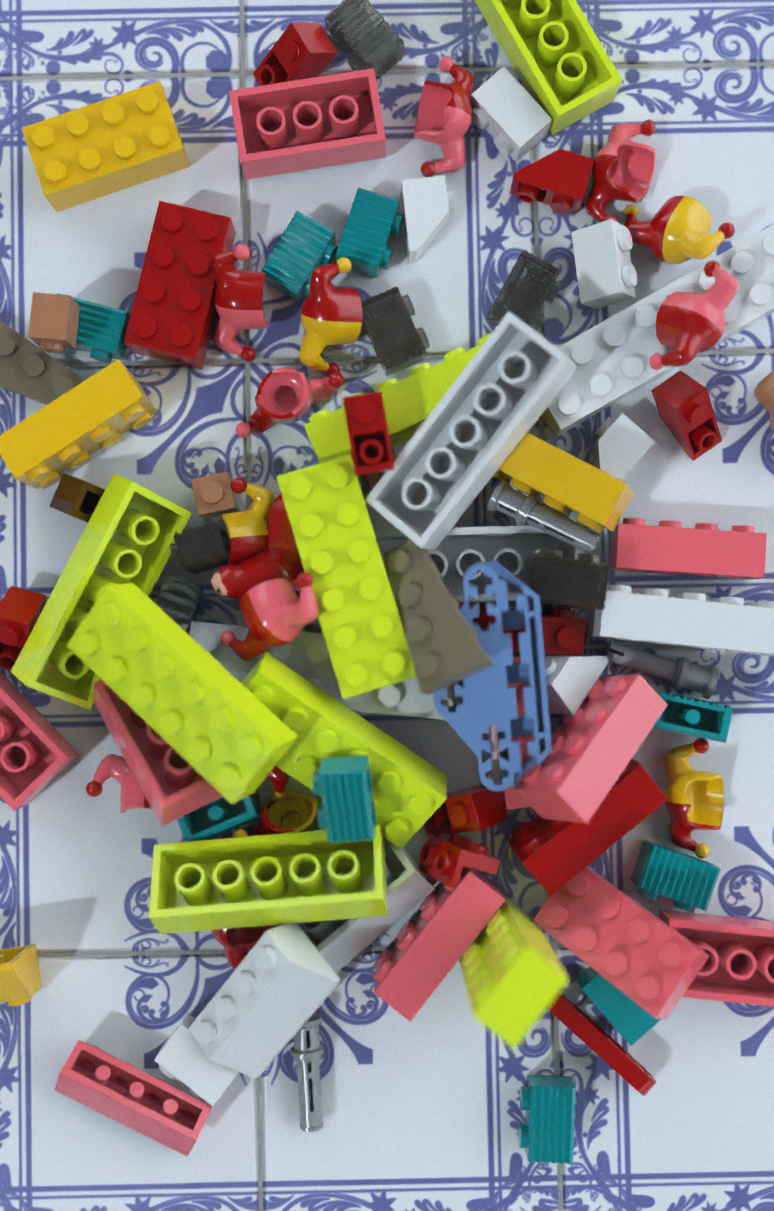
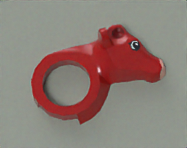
M281 493L273 501L268 513V548L266 551L238 565L221 566L214 573L211 580L213 589L219 596L240 601L247 591L261 583L274 579H286L300 598L301 588L297 585L296 579L300 573L305 571Z

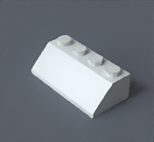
M384 837L388 916L297 923L335 973L341 970L435 890V887L425 873L420 870V866L404 847L402 849Z
M297 923L285 924L267 930L188 1030L209 1060L256 1079L261 1076L341 980Z

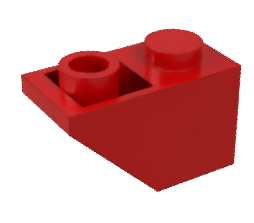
M291 22L254 71L253 76L260 86L319 77L338 54V51L320 22Z
M559 149L515 172L509 193L516 195L517 199L526 203H535L537 201L550 205V208L558 213L568 214L573 212L577 214L583 201L595 159Z
M680 370L651 390L661 419L691 460L694 461L722 441L707 388Z
M382 391L343 397L355 475L359 476L394 470Z
M11 586L0 602V667L12 670L47 602L46 595Z
M484 785L447 792V799L424 823L426 835L482 831L507 820L508 816L502 792L491 791Z

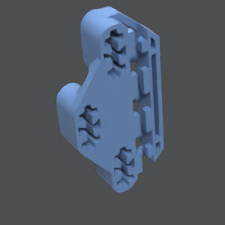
M497 561L474 563L466 569L463 577L465 602L460 612L466 622L472 625L479 637L477 639L484 652L489 653L495 664L464 678V682L458 681L454 683L455 695L462 696V698L457 699L456 705L450 706L447 699H442L447 696L448 687L433 693L436 710L478 756L479 776L482 784L491 791L499 792L508 787H515L522 779L521 775L535 763L538 767L552 752L540 597ZM483 570L486 577L492 578L491 582L485 583L486 598L495 593L496 604L486 600L488 615L495 616L494 620L488 621L487 628H481L479 622L472 620L479 616L478 601L469 606L468 595L478 599L476 584L469 583V579L476 577V571ZM506 580L522 591V594L518 593L515 596L516 609L509 610ZM525 629V632L518 633L521 662L513 663L511 633L503 634V631ZM529 682L530 686H523L525 715H517L515 687L507 688V684ZM490 725H497V730L500 732L497 735L499 762L502 770L498 777H493L491 771L490 736L487 734ZM534 735L533 740H527L528 754L530 756L521 764L520 742L512 741L511 737ZM481 750L486 751V753L482 755Z

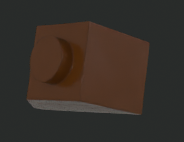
M63 473L49 507L88 523L105 490Z

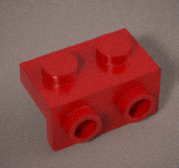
M452 833L450 838L429 834L427 843L423 845L420 852V870L445 885L456 888L463 866L496 875L500 860L487 854L489 847L472 842V839L466 836Z

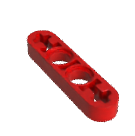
M560 991L547 1009L634 1089L645 1096L657 1083L651 1073L563 992Z

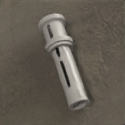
M504 480L499 482L490 498L487 510L491 512L498 510L516 519V524L519 526L529 524L578 548L590 556L592 555L601 538V533L539 504V499H536L535 495L530 494L526 496L508 487V482Z
M613 639L608 644L607 649L621 653L620 656L606 652L605 656L611 663L668 680L674 689L679 690L681 687L700 692L702 697L709 699L715 690L719 677V669L712 666L710 669L689 663V659L685 657L677 658L675 661L616 642Z
M316 1011L294 1036V1046L291 1047V1056L297 1061L300 1129L305 1132H314L323 1128L319 1059L324 1054V1046L320 1043L319 1024L322 1023V1014ZM309 1079H310L311 1102H310V1099H309V1082H308Z

